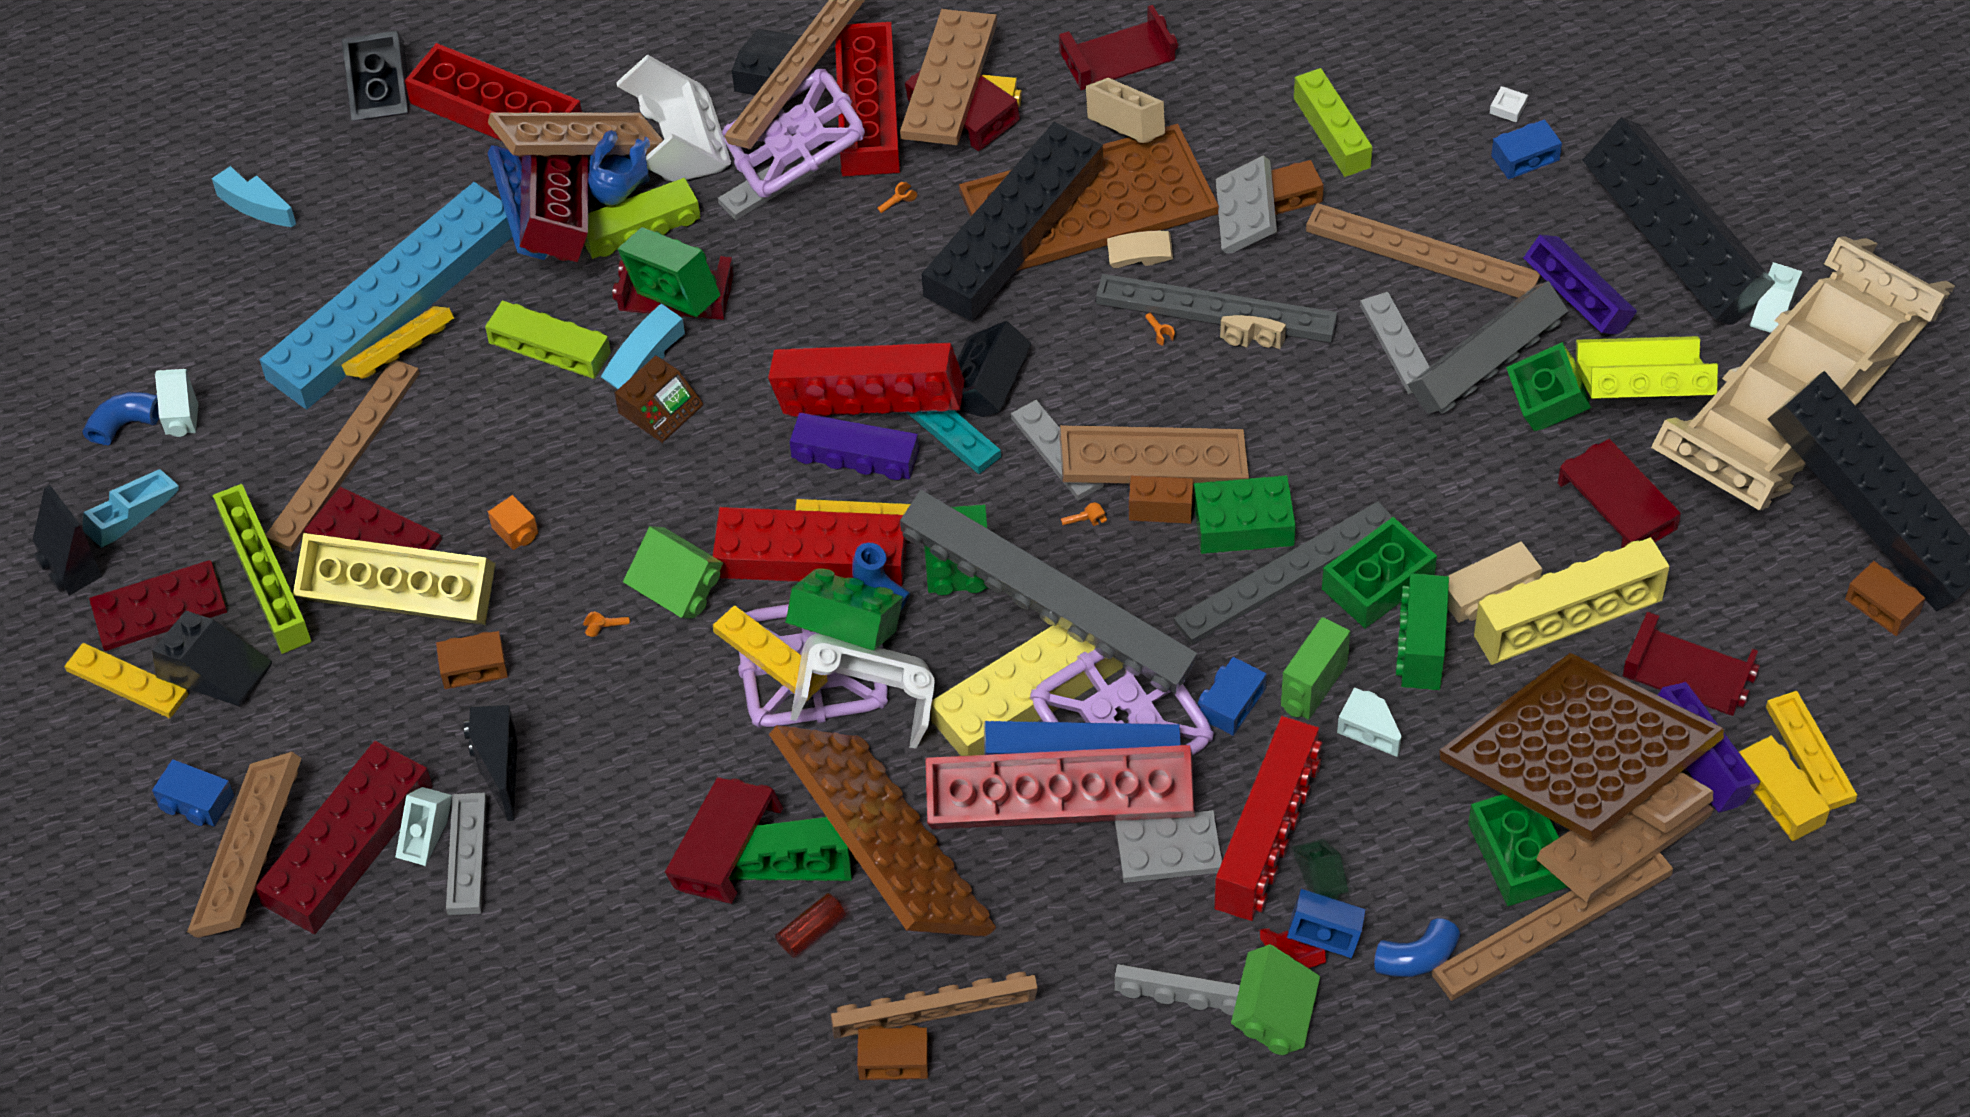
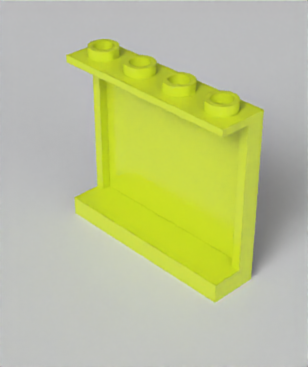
M1698 336L1576 340V366L1591 398L1716 395L1718 364H1704L1701 361L1700 338Z

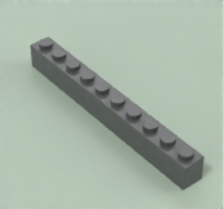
M923 490L919 491L900 519L902 535L911 543L916 545L922 543L929 547L930 552L938 559L946 561V559L951 560L957 564V568L969 577L976 575L985 581L984 584L989 589L999 594L1003 591L1013 597L1012 601L1025 610H1028L1030 607L1040 613V618L1049 625L1056 626L1058 624L1067 629V634L1074 640L1081 643L1087 641L1095 646L1096 652L1107 659L1114 657L1123 663V667L1128 672L1136 676L1142 674L1151 679V684L1162 692L1169 690L1176 694L1196 663L1197 653Z

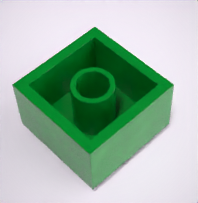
M1563 342L1506 367L1522 414L1534 431L1545 429L1592 408L1574 358Z

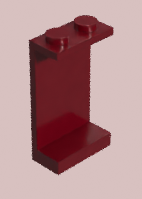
M1153 4L1147 6V22L1079 44H1076L1069 31L1059 34V53L1080 90H1084L1087 85L1106 78L1115 80L1174 61L1175 50L1178 49L1175 35L1169 33L1164 16L1157 13Z
M920 71L912 75L905 82L907 100L909 102ZM982 75L979 77L964 127L969 131L970 145L977 151L983 149L1020 120L1017 99Z
M720 256L717 271H710L717 280L716 285L721 296L697 318L724 320L734 277L732 257ZM620 260L618 267L619 283H614L613 300L617 301L619 311L651 313L661 303L637 294L623 260ZM664 305L671 311L676 313L678 316L694 317L692 315H689L687 313Z
M1610 438L1600 444H1593L1585 453L1576 458L1567 459L1560 466L1558 484L1563 487L1571 482L1623 537L1621 548L1626 547L1633 541H1643L1648 538H1652L1654 543L1678 530L1681 516L1679 510Z
M1650 612L1646 613L1625 660L1623 677L1659 690L1663 687L1687 682L1704 706L1734 716L1737 707H1745L1750 690L1746 689V685L1748 682H1755L1761 666L1755 663L1758 654L1757 650L1752 649L1747 662L1660 632L1657 630L1659 615Z
M720 777L716 778L665 870V874L674 889L687 894L732 904L737 892L729 876L765 810L781 813L783 810L775 791L771 787L763 784L758 786L735 778L731 780Z

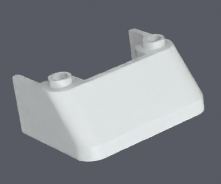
M646 55L616 82L617 87L638 97L640 111L646 118L653 119L660 124L664 140L646 156L647 169L661 175L667 181L674 182L684 177L686 180L720 173L731 164L711 97L700 83L649 55Z
M822 634L811 635L806 640L802 650L790 720L797 721L808 698L812 673L819 675H830L834 672L901 688L908 695L917 698L909 747L917 748L928 727L935 683L928 665L922 659L882 648H877L873 651Z

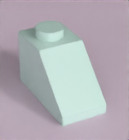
M1774 262L1768 275L1775 281V284L1758 300L1750 324L1751 327L1772 333L1779 325L1774 320L1782 312L1790 310L1802 275V271Z
M187 370L156 371L159 418L165 435L171 434L172 436L181 437L186 435V433H196L198 401Z
M1354 688L1339 715L1337 733L1397 757L1400 752L1402 736L1385 700L1373 692Z
M421 787L406 796L396 858L424 866L427 865L448 822L452 795Z

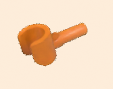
M900 182L895 188L896 194L877 207V209L882 213L901 200L906 202L914 201L917 197V192L910 190L905 194L911 185L906 182Z
M1152 313L1146 314V319L1156 332V342L1159 345H1164L1162 334H1167L1172 341L1174 340L1175 331L1172 326L1167 324L1161 325Z
M1093 502L1085 508V511L1061 518L1062 525H1067L1089 519L1092 525L1096 526L1098 525L1097 518L1100 519L1101 523L1107 521L1101 505Z
M594 611L587 615L583 625L588 626L585 631L587 636L596 637L602 627L627 625L630 621L629 617L604 618L600 613Z

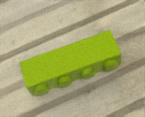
M1319 68L1296 76L1294 99L1344 177L1371 168L1372 145L1323 70Z
M684 177L628 198L621 204L609 205L588 213V234L584 244L592 259L599 256L607 257L615 250H618L641 227L664 235L669 230L681 225L689 226L695 220L700 219L698 200Z
M501 301L485 326L490 344L593 379L596 378L611 354L608 336L603 333L579 327L573 322L558 320L546 313H538L526 309L519 304Z

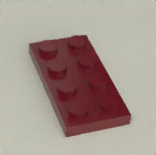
M341 486L304 529V532L307 534L433 551L442 541L440 534Z
M211 560L89 598L104 651L168 632L186 610L207 618L227 613Z

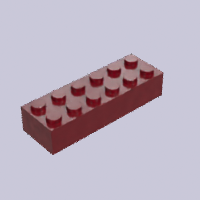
M526 155L522 157L519 247L525 248L532 253L548 254L562 261L578 262L588 234V155Z
M374 740L255 887L262 906L315 935L400 829L406 796L421 787L428 789L433 787L428 769Z

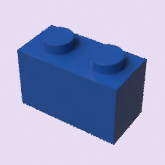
M1544 119L1493 138L1491 156L1507 179H1511L1559 161L1562 142Z
M1232 657L1226 667L1221 666L1215 676L1213 686L1210 690L1205 689L1198 701V706L1208 720V723L1234 736L1266 690L1267 673L1235 657Z
M173 759L152 789L158 807L162 811L170 815H174L176 812L183 814L190 822L198 826L206 823L215 827L234 797L228 780Z
M1301 889L1291 915L1287 938L1352 958L1362 932L1365 909Z

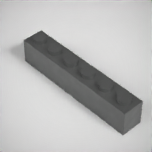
M1549 281L1536 285L1407 385L1427 413L1439 411L1443 414L1456 405L1454 400L1460 395L1465 397L1476 390L1477 385L1475 383L1480 379L1485 381L1499 371L1497 369L1498 365L1502 362L1507 364L1520 355L1517 350L1523 346L1527 348L1540 339L1538 334L1544 329L1547 332L1561 323L1559 318L1568 309Z

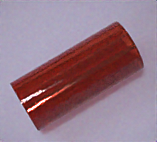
M826 893L775 934V938L778 944L792 958H795L846 916L845 911L831 894Z

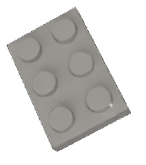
M1263 155L1216 179L1221 248L1225 253H1234L1277 232L1271 164L1268 158Z
M1213 810L1195 812V817L1115 821L1124 883L1218 873L1222 859Z

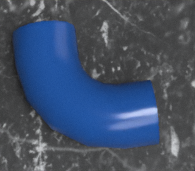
M127 392L112 396L100 404L89 417L82 430L83 435L91 442L108 446L111 444L117 430L126 423L142 422L151 425L157 424L159 420L157 395Z
M874 543L861 544L857 547L852 560L853 578L860 579L865 585L874 588H889L893 591V594L903 596L902 610L911 593L891 580L885 573L883 567L886 562V554L879 545Z
M1437 918L1428 924L1424 935L1416 941L1398 943L1381 940L1375 954L1376 973L1396 977H1413L1433 971V969L1445 963L1455 950L1460 939L1459 928L1449 920Z

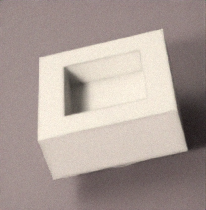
M1501 86L1490 106V114L1517 122L1527 104L1528 95Z

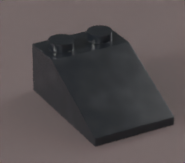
M757 29L739 50L732 68L734 92L756 95L801 36Z
M391 31L343 38L342 47L351 121L409 114L408 92L405 84L407 62L404 40L399 32Z
M51 485L46 486L32 539L37 550L33 556L42 570L49 568L51 573L48 576L56 589L64 588L70 596L102 576L81 524Z
M187 610L152 650L156 678L239 707L264 677L272 664L270 659L215 620Z
M510 706L470 707V719L464 720L465 739H469L470 757L475 756L477 766L507 821H514L518 736Z

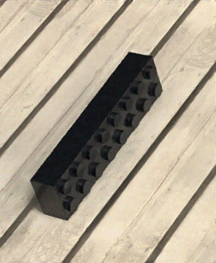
M1621 117L1582 159L1716 320L1730 325L1736 324L1775 284V281L1640 124Z
M1053 122L922 272L923 297L973 322L1103 169V145L1059 123Z
M1825 371L1805 384L1767 418L1910 583L1925 597V600L1936 612L1956 601L1970 587V535Z

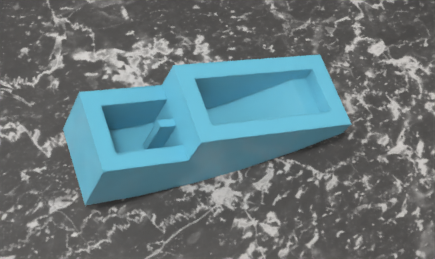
M230 166L212 178L217 196L238 211L258 220L287 227L296 225L291 206L258 176L247 182Z
M661 303L630 334L609 362L601 378L616 389H619L655 355L663 359L665 357L664 351L685 334L683 318Z
M158 469L109 491V501L83 512V531L102 548L120 538L168 502L179 490V485L161 469Z

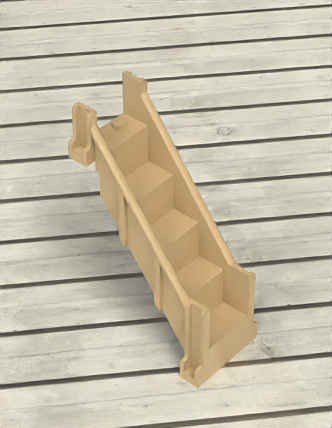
M1845 236L1838 237L1824 263L1826 266L1836 270V272H1832L1830 278L1819 279L1792 310L1782 312L1774 320L1779 325L1741 367L1730 369L1722 378L1727 381L1725 385L1694 419L1683 421L1674 417L1665 420L1651 448L1756 509L1763 510L1768 508L1772 502L1769 499L1791 492L1794 486L1790 482L1794 474L1802 471L1806 463L1767 418L1805 384L1823 371L1831 377L1856 406L1929 322L1937 319L1938 314L1944 308L1942 306L1944 300L1948 298L1949 292L1953 291L1955 285L1948 281L1928 284L1873 254L1877 243L1870 239L1852 240Z

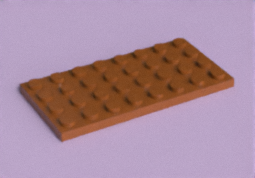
M1174 124L1165 127V134L1155 137L1153 141L1141 143L1132 137L1102 144L1103 169L1016 271L1107 246V239L1136 232L1160 231L1219 214V205L1179 125ZM1011 170L959 184V192L970 217Z
M780 725L774 727L769 736L906 931L987 936L995 930L996 926L989 918V911L982 904L978 903L971 893V886L960 878L954 869L953 861L942 853L936 844L935 836L924 828L919 821V814L906 803L902 797L901 789L888 778L885 773V767L873 757L868 750V743L863 738L857 735L851 736L836 732H822L815 729L808 730Z

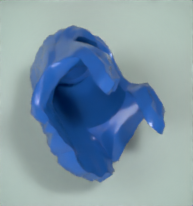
M609 130L604 134L603 139L597 143L593 154L590 156L588 184L591 194L600 203L610 206L621 204L637 187L649 182V170L647 169L646 151L650 147L649 138L645 137L644 141L636 140L635 145L630 148V159H627L625 156H613L602 164L601 161L604 156L615 146L618 135L616 131Z

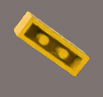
M1772 735L1739 751L1740 755L1760 780L1759 785L1753 792L1792 841L1826 825L1830 812L1826 798L1815 791L1806 773L1795 766L1790 759L1787 749L1783 745H1779Z

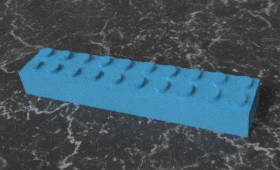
M475 182L469 185L260 358L265 379L306 410L347 376L341 364L418 317L513 237L502 200Z

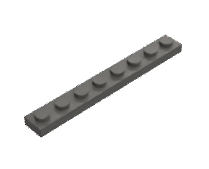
M1102 274L1096 294V304L1221 324L1223 316L1244 315L1267 318L1286 324L1285 335L1330 343L1332 342L1337 321V312L1107 274Z
M1379 501L1174 617L1175 626L1191 645L1195 644L1322 571L1323 567L1380 527L1392 516Z

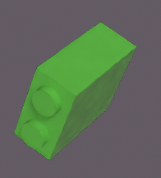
M649 526L623 582L679 617L695 618L704 610L707 603L706 597L711 587L719 580L720 568L723 562L665 527Z
M1324 617L1319 620L1283 672L1281 706L1284 707L1288 714L1293 717L1302 716L1308 720L1314 714L1348 664L1350 630Z
M1271 944L1248 952L1231 1024L1242 1030L1247 1037L1256 1039L1267 1046L1271 1052L1278 1055H1286L1289 1052L1304 1048L1320 976Z

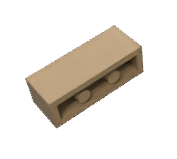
M1110 78L1086 86L1089 119L1100 123L1102 126L1112 128L1120 134L1130 136L1141 143L1151 142L1155 137L1165 134L1163 101Z
M1522 541L1449 575L1447 608L1458 623L1466 619L1470 621L1476 620L1479 601L1488 595H1497L1511 590L1518 584H1527L1540 579L1542 567Z

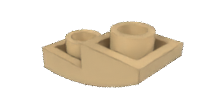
M1169 231L1136 232L1107 239L1109 262L1113 268H1120L1141 261L1145 266L1173 259L1171 234Z
M1223 316L1221 319L1220 338H1223L1228 344L1233 346L1242 345L1248 348L1253 339L1263 347L1269 348L1272 346L1280 349L1285 342L1286 324L1255 316Z

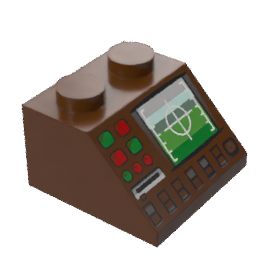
M657 355L614 392L618 413L661 443L668 439L703 406V402L681 373Z

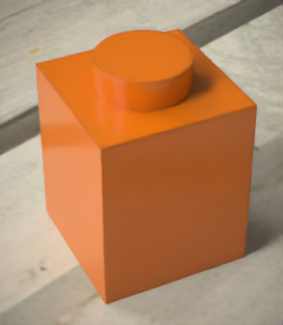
M513 495L488 511L492 529L513 550L521 545L526 546L534 540L535 535L538 534L535 517Z

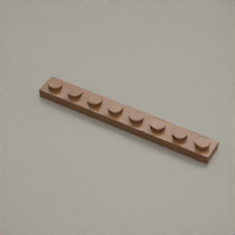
M829 0L724 135L728 144L748 149L752 148L865 0Z
M1319 203L1316 204L1306 224V232L1518 298L1532 287L1538 285L1541 277L1535 270Z
M398 360L388 364L266 533L270 544L290 552L294 551L303 538L304 529L334 495L419 376L418 368Z
M1659 852L1587 903L1571 890L1436 967L1432 971V977L1449 999L1453 1001L1672 876L1673 868Z

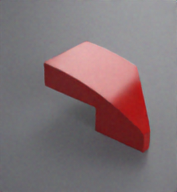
M1270 928L1260 930V939L1265 946L1273 945L1305 967L1311 968L1326 963L1324 949L1287 938L1288 931L1277 934L1270 931Z

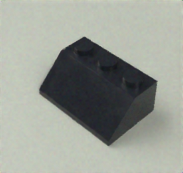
M1008 321L968 336L957 359L965 380L959 411L985 417L997 414L1004 408L1006 396L1017 381L1016 375L1020 367L1027 360L1026 354L1031 345V342Z

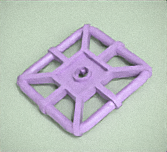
M816 69L814 73L806 76L789 98L790 100L810 88L803 103L793 107L787 113L783 109L779 111V118L773 120L757 140L764 141L765 145L748 155L744 153L740 146L728 144L724 137L725 143L735 159L734 164L737 170L743 172L751 188L759 197L768 198L772 193L777 192L809 171L815 172L819 169V165L863 139L865 130L862 121L851 106L852 101L850 97L842 92L833 76L826 69ZM826 87L833 97V103L815 113L814 109ZM843 113L850 124L848 128L823 127V124ZM733 121L731 124H727L722 131L723 136L727 133V131L730 129V127L733 125L735 121ZM826 141H836L813 156L809 153V151ZM773 156L774 160L764 180H760L754 167ZM801 156L805 158V161L782 174L785 166Z
M789 604L755 609L746 612V614L756 622L784 618L787 616ZM802 628V633L779 636L767 629L800 655H802L806 640L811 635L819 634ZM739 652L740 665L738 666L739 676L743 678L747 708L752 724L758 728L814 720L821 723L826 722V718L869 712L878 708L882 709L888 703L887 685L874 682L875 690H871L847 675L834 672L827 675L828 682L820 689L844 686L864 698V700L823 706L821 690L819 689L813 695L815 707L802 709L797 721L790 720L791 711L773 713L793 692L783 685L763 708H760L756 676L768 673Z
M1095 649L1089 653H1081L1077 656L1078 660L1043 680L1036 689L1031 690L1030 699L1033 701L1035 710L1043 722H1059L1048 705L1079 712L1086 723H1124L1122 720L1116 722L1114 719L1117 714L1116 709L1128 712V723L1176 724L1164 721L1152 704L1171 691L1162 692L1156 689L1146 695L1134 674L1125 670V675L1122 678L1107 685L1094 665L1105 657L1097 653ZM1083 671L1098 691L1084 701L1049 693ZM1182 684L1175 696L1197 728L1180 725V736L1193 739V741L1186 744L1191 745L1193 756L1200 752L1208 742L1213 740L1214 732L1211 731L1208 720Z

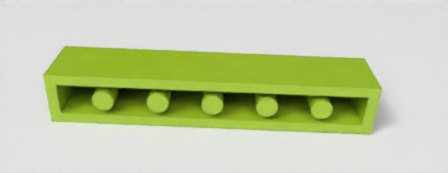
M240 484L214 494L213 498L219 515L281 654L310 643L311 639L305 621L243 485Z

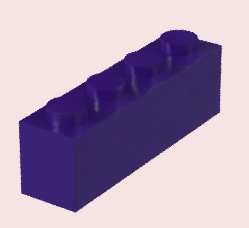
M1540 234L1523 257L1601 333H1621L1637 312L1631 304L1560 237Z
M799 413L789 441L791 457L801 463H823L832 469L845 467L855 469L858 473L865 475L871 472L883 474L892 480L910 479L919 453L918 434Z
M1687 682L1663 687L1658 693V696L1718 725ZM1725 733L1724 739L1686 768L1694 780L1713 790V801L1711 804L1718 813L1743 805L1760 783V780Z

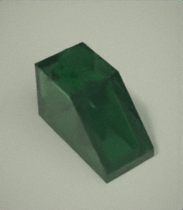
M1324 839L1291 847L1308 891L1335 900L1339 898V894L1348 892L1341 854Z

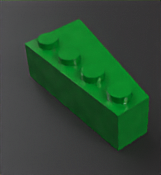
M827 817L758 825L729 879L852 881L853 854Z

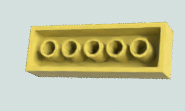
M303 533L293 595L308 601L485 625L495 563L484 557Z
M1652 538L1643 541H1633L1624 548L1613 552H1604L1592 560L1574 563L1565 570L1557 573H1547L1538 580L1527 584H1518L1511 590L1497 595L1491 594L1486 596L1478 603L1474 637L1491 665L1662 601L1670 566Z
M1058 624L1051 626L932 700L930 710L931 721L961 756L984 755L985 721L1038 722L1041 720L1035 710L1033 701L1030 699L1031 690L1036 689L1043 680L1078 660L1077 656L1081 653L1093 651L1095 646L1087 641L1081 643L1074 640L1067 634L1068 630ZM1114 657L1111 659L1104 658L1094 664L1103 679L1108 678L1123 668V663ZM1083 671L1049 693L1074 699L1094 685ZM1048 705L1052 712L1058 709V707Z

